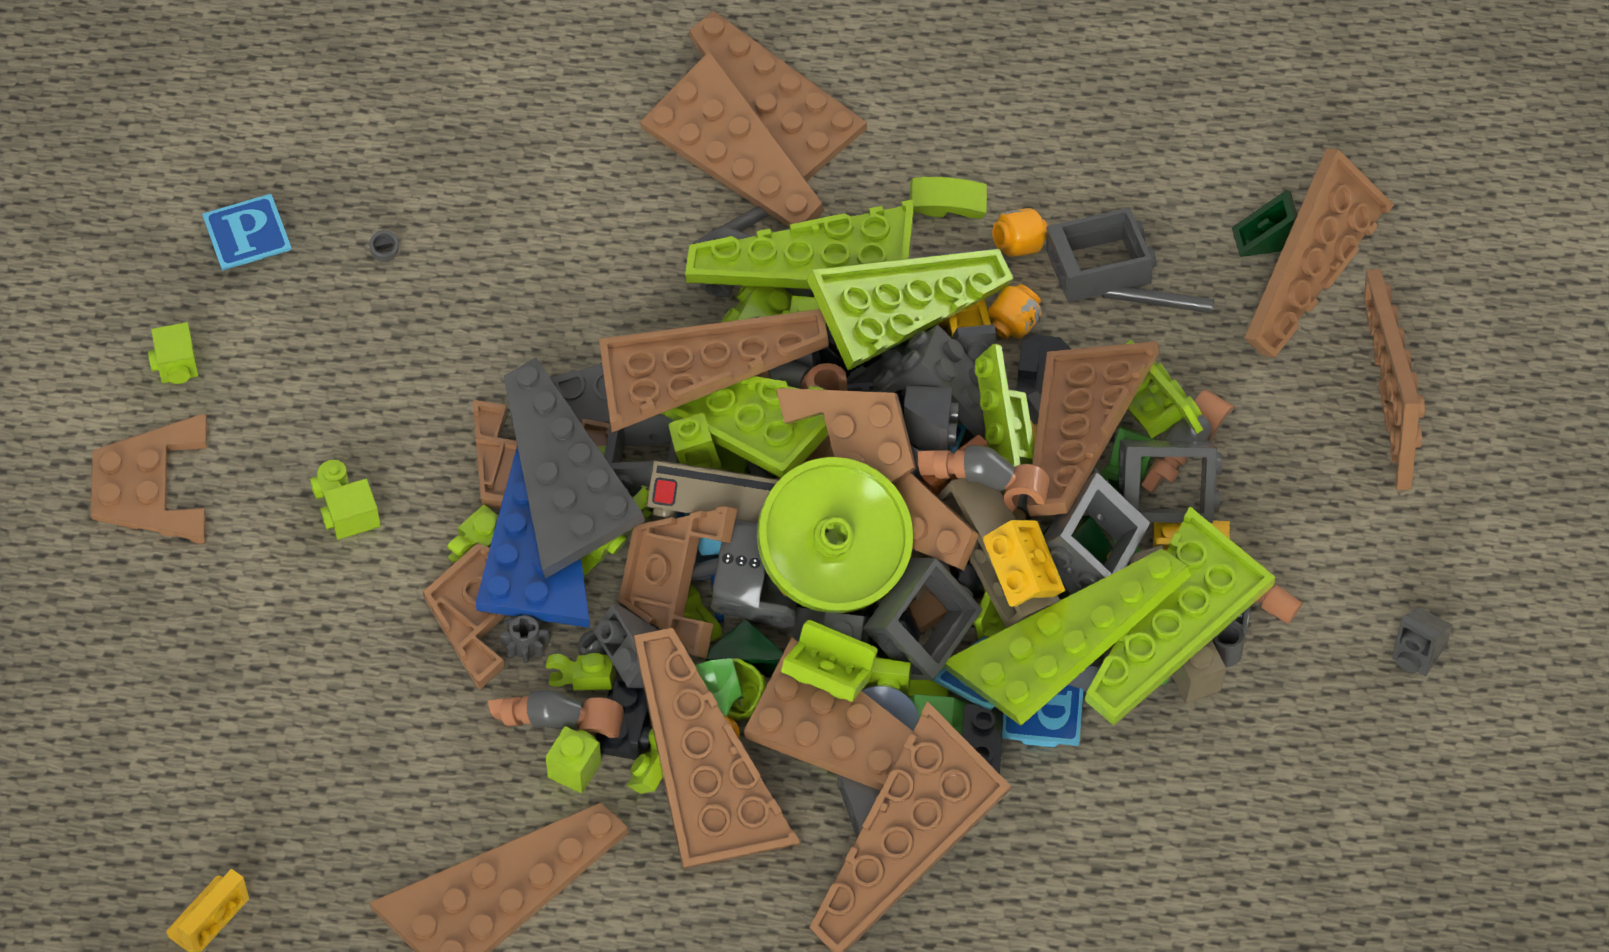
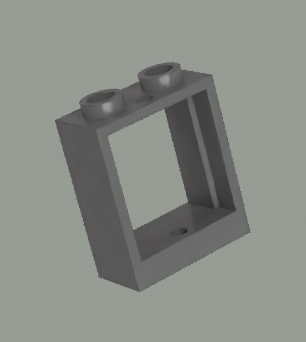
M1130 207L1046 226V250L1067 302L1103 295L1119 288L1137 287L1151 283L1152 268L1156 267L1157 264L1155 252L1152 246L1147 247L1143 225L1140 220L1135 221ZM1118 240L1124 241L1131 260L1088 270H1080L1072 252Z
M661 413L613 433L611 432L610 424L604 457L631 496H635L642 489V485L647 486L648 488L645 489L649 490L653 461L621 462L624 446L670 443L668 460L661 461L680 463L669 430V423L674 420Z
M1120 440L1117 491L1149 522L1182 523L1188 509L1139 508L1141 456L1202 457L1200 509L1194 510L1208 522L1213 523L1214 512H1219L1220 493L1219 490H1215L1216 475H1220L1222 471V455L1220 452H1217V448L1211 442Z
M1096 472L1088 477L1068 514H1057L1044 535V539L1055 566L1062 570L1082 590L1125 568L1150 522ZM1084 512L1088 513L1117 541L1104 566L1071 536Z
M933 557L912 558L898 583L888 592L863 627L867 634L892 660L911 663L910 680H934L983 610L973 599V593L964 585L959 584L949 573L950 568L948 565ZM925 584L948 609V612L922 647L898 619L922 585Z

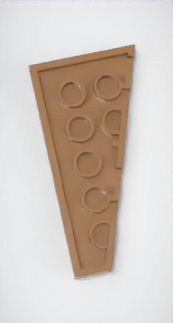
M1326 149L1244 337L1259 353L1267 357L1275 358L1298 329L1300 317L1305 311H1312L1318 303L1316 299L1323 288L1329 289L1357 254L1358 243L1365 235H1371L1378 227L1375 221L1382 213H1388L1394 206L1338 149Z
M1381 269L1366 270L1364 300L1370 336H1373L1375 365H1380L1382 380H1379L1378 383L1384 419L1386 420V431L1390 432L1392 463L1397 462L1396 490L1412 489L1415 450L1422 445V431L1420 425H1418V420L1425 416V401L1423 395L1417 394L1418 377L1416 372H1411L1410 350H1404L1405 334L1403 327H1398L1397 306L1391 305L1390 283L1385 284Z
M1157 341L1047 352L1032 465L1042 468L1048 474L1050 483L1045 505L1036 504L1035 500L1028 495L1027 509L1030 517L1068 514L1159 355L1160 351Z

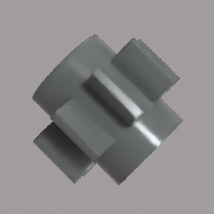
M526 615L518 616L513 620H506L508 631L500 633L502 645L507 646L509 658L517 655L523 658L524 663H528L529 658L536 654L540 657L544 656L542 644L549 643L550 638L549 631L542 630L543 621L535 620L533 617Z

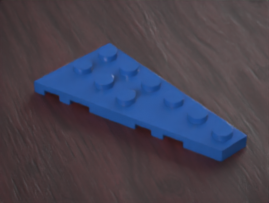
M517 446L477 595L476 610L514 617L526 615L533 617L535 620L590 628L581 558L548 578L544 576Z

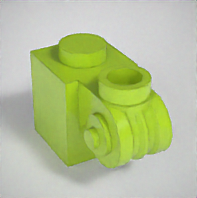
M328 460L322 463L318 468L317 475L309 478L315 500L323 498L325 507L320 508L325 529L333 528L337 540L381 527L378 508L367 478L349 484L346 466L339 460Z

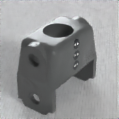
M735 520L731 543L721 542L713 584L711 609L720 614L740 617L757 624L780 628L794 627L795 609L798 603L788 596L784 597L767 574L757 545V523Z

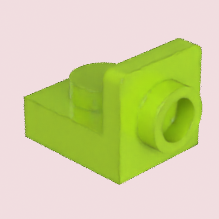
M704 413L695 414L669 423L674 449L680 464L712 469L722 468L721 460Z

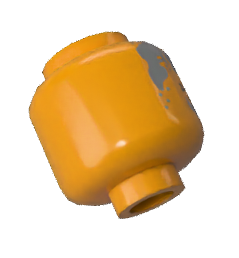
M1032 208L1003 212L993 225V242L997 249H1000L1008 257L1039 253L1046 240L1047 222Z
M1018 284L1016 287L1005 286L988 308V315L995 326L996 334L1006 340L1010 336L1022 339L1023 336L1028 334L1042 315V309L1039 305L1041 299L1038 295L1022 284Z

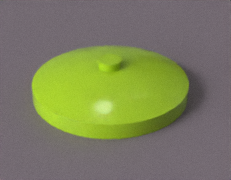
M825 457L814 459L795 467L775 484L767 495L759 514L757 545L767 574L786 596L796 603L815 611L847 613L872 605L885 596L898 583L911 557L913 526L903 497L883 474L869 465L856 460Z

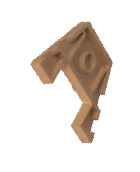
M790 388L776 390L784 423L791 424L824 415L834 457L848 458L867 464L883 474L892 484H895L917 469L899 398L896 393Z
M474 400L473 413L481 504L500 509L517 441L500 438L508 414L507 405ZM582 419L581 424L596 446H606L610 423Z
M200 414L93 450L90 512L92 520L137 530L141 528L159 532L160 535L168 537L186 538L195 543H205V509L166 511L168 451L207 448L206 414Z
M721 506L716 507V510L693 512L689 516L680 518L670 517L639 524L633 528L618 601L646 622L657 626L661 630L673 628L683 646L687 648V652L693 656L707 658L714 625L713 623L684 617L699 539L702 537L731 543L738 510L735 508Z
M477 543L423 591L424 600L475 686L481 690L505 666L504 660L480 640L507 615L476 610V599L490 550L489 547Z

